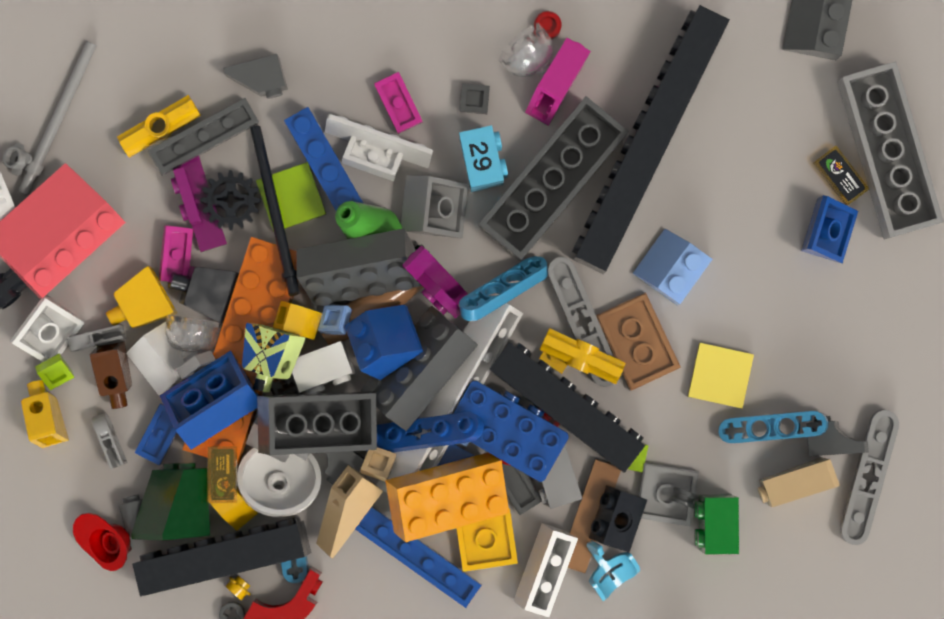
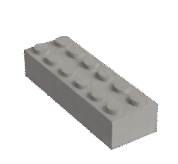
M897 62L850 74L837 81L883 239L943 223L944 220Z

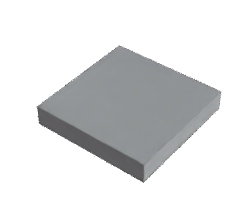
M644 463L638 496L647 499V503L641 519L691 527L693 508L670 499L671 496L673 497L676 494L674 487L696 494L699 471Z

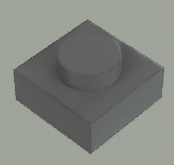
M462 83L460 112L487 115L490 86Z

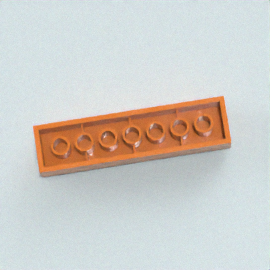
M254 237L250 238L213 353L215 359L231 350L242 367L246 323L263 324L273 327L280 302L292 303L294 296L288 295L286 282L282 281L281 274L283 269L276 244ZM290 249L294 270L297 271L296 251ZM243 369L254 386L257 373ZM256 390L258 395L262 396L263 392ZM258 408L192 450L184 443L183 450L212 459L213 449H233L234 466H239Z

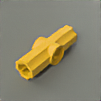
M187 95L160 112L150 114L146 120L120 134L117 138L127 156L131 158L156 142L169 138L173 132L201 117L191 97ZM157 120H164L166 124L165 129L161 133L153 132V124Z
M550 328L539 349L552 357L565 361L566 365L586 374L596 375L615 385L626 364L620 359L599 351V348L580 339L574 340Z

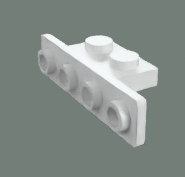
M329 114L327 117L325 132L349 141L342 158V164L394 181L402 160L428 168L430 165L433 150L423 144L403 140L397 135L383 133L371 126L349 121L343 116Z

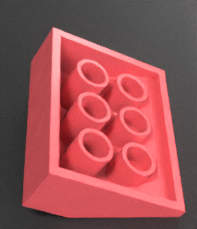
M65 163L0 221V257L36 296L42 299L126 222L92 187Z

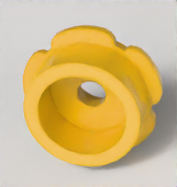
M239 575L235 579L229 577L230 581L225 585L229 591L241 601L246 595L250 596L248 591L250 585Z

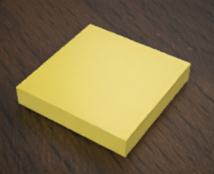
M699 343L687 397L743 409L754 354Z

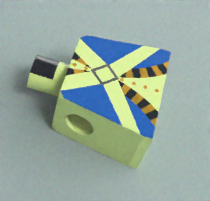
M246 323L242 367L257 373L253 389L270 392L273 378L289 379L306 337L263 324Z

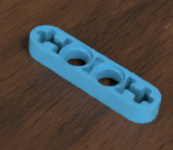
M538 256L529 257L464 296L459 302L461 317L467 321L479 320L543 281L548 276L546 260ZM511 281H520L517 283H509ZM490 294H498L496 296H488Z
M806 411L729 418L720 424L718 432L724 442L734 444L820 436L826 432L829 422L827 417L821 412ZM815 415L817 420L822 421V426H818L816 432H814L813 427H802L804 433H799L801 424L798 416H802L801 422L812 421V416ZM785 418H790L795 425L793 432L790 434L782 433L779 427L780 422ZM759 420L763 421L767 426L766 433L761 437L756 436L752 431L753 424ZM743 421H747L746 432L748 438H744L745 433L734 434V439H731V435L725 433V430L730 428V423H733L735 428L745 427Z

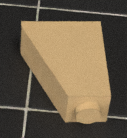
M820 457L760 479L761 486L757 489L762 502H767L768 506L775 507L836 488L840 484L831 460Z

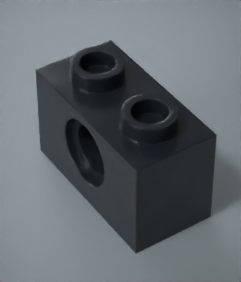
M606 485L605 491L600 498V506L595 520L591 524L589 538L603 545L630 553L647 499Z

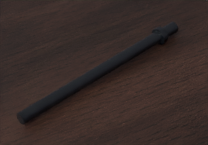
M256 125L251 127L250 131L283 269L281 277L282 281L286 282L288 295L296 296L300 294L297 284V271L294 270L261 126Z

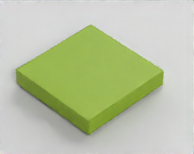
M308 162L272 174L285 229L327 215ZM258 179L256 183L272 226L262 179Z

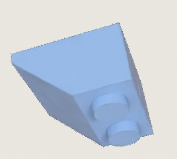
M664 229L633 274L674 304L680 305L713 259L690 242Z

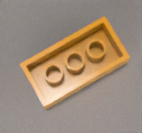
M489 452L385 480L393 531L405 542L509 513L502 460Z

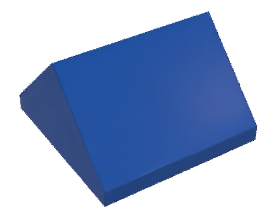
M823 195L817 198L801 251L843 264L859 211L829 196Z

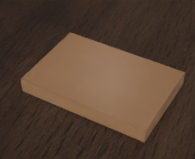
M646 293L596 315L614 357L626 363L622 374L630 391L681 368Z

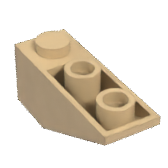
M348 465L331 487L316 544L333 559L382 494L383 490L369 478Z

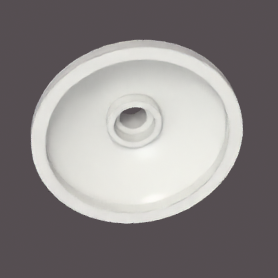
M253 448L243 457L239 465L237 485L243 500L255 511L272 517H286L295 515L312 504L320 490L321 471L317 460L311 453L306 461L294 454H290L286 462H281L269 455L258 453V449ZM276 485H281L283 488L278 490L274 487Z

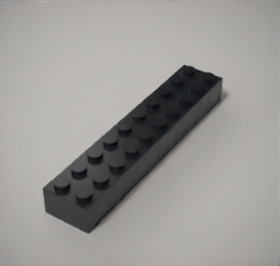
M699 5L696 12L690 10L681 30L685 31L684 36H677L669 52V55L673 56L671 62L665 61L657 76L661 83L659 87L653 85L645 101V104L649 105L647 111L641 110L632 127L637 130L635 136H628L620 152L625 156L622 162L616 161L608 178L612 179L610 186L604 185L596 203L600 204L597 212L592 210L584 225L588 229L585 237L580 235L573 247L572 252L576 254L574 261L601 274L607 271L730 19Z

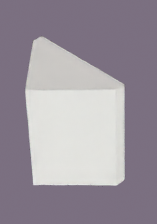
M44 296L10 342L44 362L59 353L61 355L69 345L68 338L75 336L84 325V322L51 297Z
M169 319L143 335L126 354L160 396L182 380L176 369L185 363L183 359L192 352H195V350Z

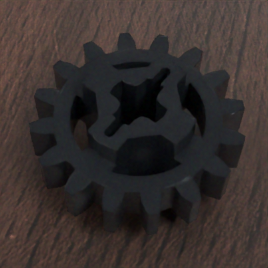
M229 170L228 177H224L219 172V180L215 181L210 178L208 181L211 188L203 187L202 189L207 194V197L201 198L200 201L208 205L202 211L204 214L211 213L210 223L216 220L219 221L218 229H222L224 224L228 225L229 231H233L235 224H238L240 229H244L243 221L246 220L252 223L251 213L259 214V210L254 207V204L261 203V198L254 197L259 192V188H251L253 179L250 178L244 181V173L242 172L239 173L238 177H234L232 170ZM226 184V188L220 194L213 195L217 188ZM236 184L241 185L248 192V195L241 194L236 189ZM229 194H233L234 199L239 200V202H234L233 207H228L227 202H223V200L228 199ZM213 206L221 207L226 212V218L220 216ZM249 206L243 215L236 218V213L242 207Z

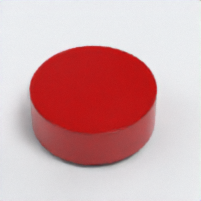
M545 11L536 17L534 30L541 39L552 40L561 31V19L554 12Z

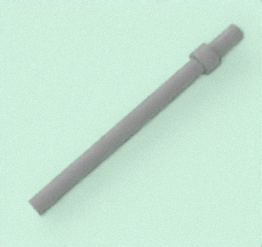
M86 41L31 163L25 167L27 172L18 191L27 196L36 177H40L44 169L42 164L96 48V45Z

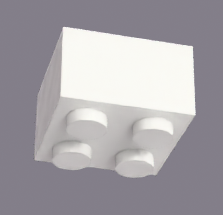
M342 341L299 356L292 371L299 393L307 392V394L322 392L326 390L324 385L333 382L334 386L351 381L350 375L356 373L346 345Z

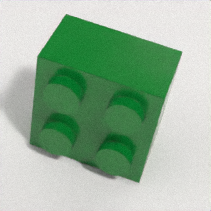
M732 494L699 495V501H694V517L699 520V529L694 530L695 546H698L699 550L705 555L739 554V497Z

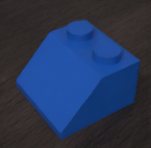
M406 305L367 310L345 325L360 371L378 380L383 379L423 352Z

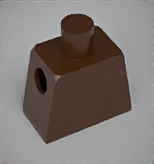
M125 341L97 346L90 353L99 395H109L111 409L128 406L125 392L131 388L132 379ZM110 376H114L118 382L112 381Z

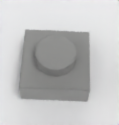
M195 351L183 359L185 363L176 371L181 379H184L216 359L211 351L200 354L198 351Z

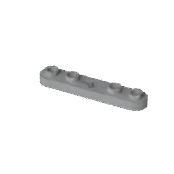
M555 258L548 266V276L575 340L580 339L599 348V351L613 356L575 265L568 258ZM576 308L580 309L584 317H590L591 322L588 323L590 336L586 335L582 326H576L575 322L579 320ZM590 373L594 382L599 386L606 387L613 384Z
M889 410L877 411L870 419L864 440L868 441L869 453L860 454L844 511L840 534L845 542L852 545L864 543L869 536L898 433V417ZM871 463H874L873 475L877 476L875 482H870L865 492L866 479L862 478L863 473H869L872 466Z

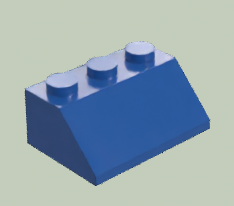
M230 350L161 394L160 398L175 431L192 450L257 408V396L259 395L253 389L252 382Z

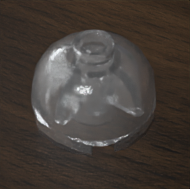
M536 23V29L530 25L514 37L508 44L511 47L509 52L506 54L502 51L499 57V62L515 76L531 77L536 73L540 76L550 66L549 61L553 56L554 45L547 31L540 23Z
M167 315L165 335L172 348L182 351L181 356L186 357L195 351L204 353L213 350L217 344L222 323Z

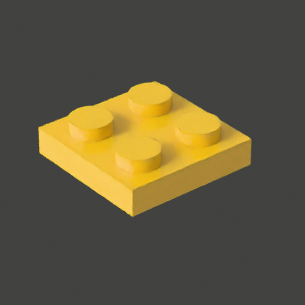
M510 508L508 514L457 528L463 572L518 564Z

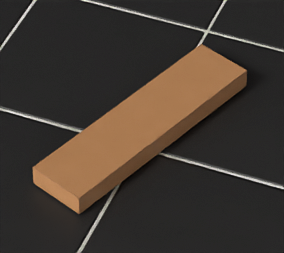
M594 460L569 532L577 537L578 540L568 568L586 573L592 556L586 544L592 540L589 538L591 524L598 512L600 498L605 491L606 485L615 488L621 472L614 465Z

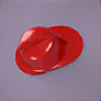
M92 513L81 514L75 519L73 535L80 547L103 569L116 571L122 568L127 560V554L132 550L127 531L122 526L109 524L105 519Z

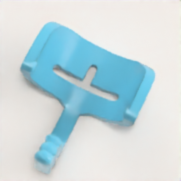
M593 540L586 544L589 552L599 564L591 575L589 583L602 601H605L618 586L640 572V567L631 553L623 552L604 560L602 557L604 554L602 545ZM621 563L620 566L616 567L615 569H613V570L611 571V574L614 576V579H612V578L607 574V575L599 582V580L601 579V577H602L605 573H607L610 569H612L613 567H615L616 565H618V564Z

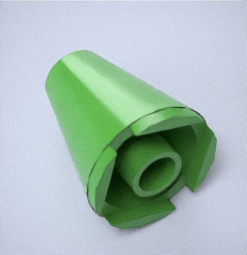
M347 201L338 207L335 214L336 222L347 239L402 229V225L395 213L384 207Z

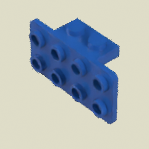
M472 381L454 413L472 412L482 418L484 422L483 433L476 441L471 443L537 481H544L569 438L568 433L546 421L547 419L542 417L544 412L531 404L526 408L519 404L520 398L506 390L504 394L497 393L478 381Z

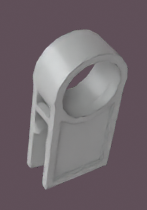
M119 324L69 337L68 342L71 352L127 339L124 325Z
M104 412L92 417L94 430L110 469L128 463L108 414Z

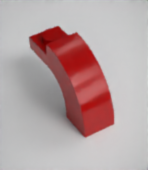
M312 567L295 597L284 604L270 605L255 599L244 619H305L318 603L308 596L310 593L315 596L323 583L319 579L322 572Z

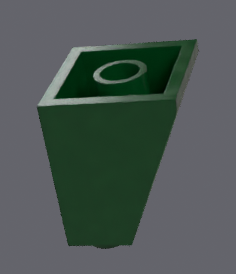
M196 463L163 464V469L152 470L131 538L163 541L210 536L207 468H196Z

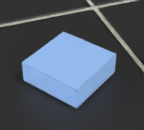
M347 305L324 306L318 331L323 334L346 335L345 325L349 323L352 309Z

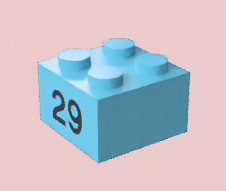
M491 125L459 132L471 192L503 186L504 178H508V170L505 158L499 159L498 151H502L499 131L493 132Z

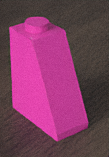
M566 38L538 84L525 113L549 126L591 51L586 49L581 43Z

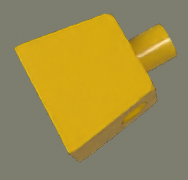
M145 267L113 293L119 305L106 312L113 326L127 320L132 328H139L178 313L163 285L158 281L159 278L153 267Z
M42 380L28 383L27 388L30 397L22 399L21 405L29 441L41 448L69 441L57 398L46 392Z

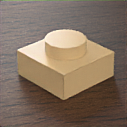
M378 447L377 450H368L360 473L385 482L389 478L397 454Z

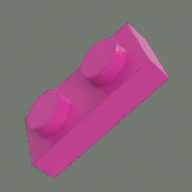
M399 72L374 83L398 134L423 123Z
M164 226L158 281L169 282L173 272L187 276L190 268L193 228Z

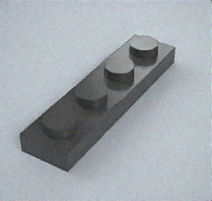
M244 98L149 149L148 153L161 176L257 125L259 121L248 101Z

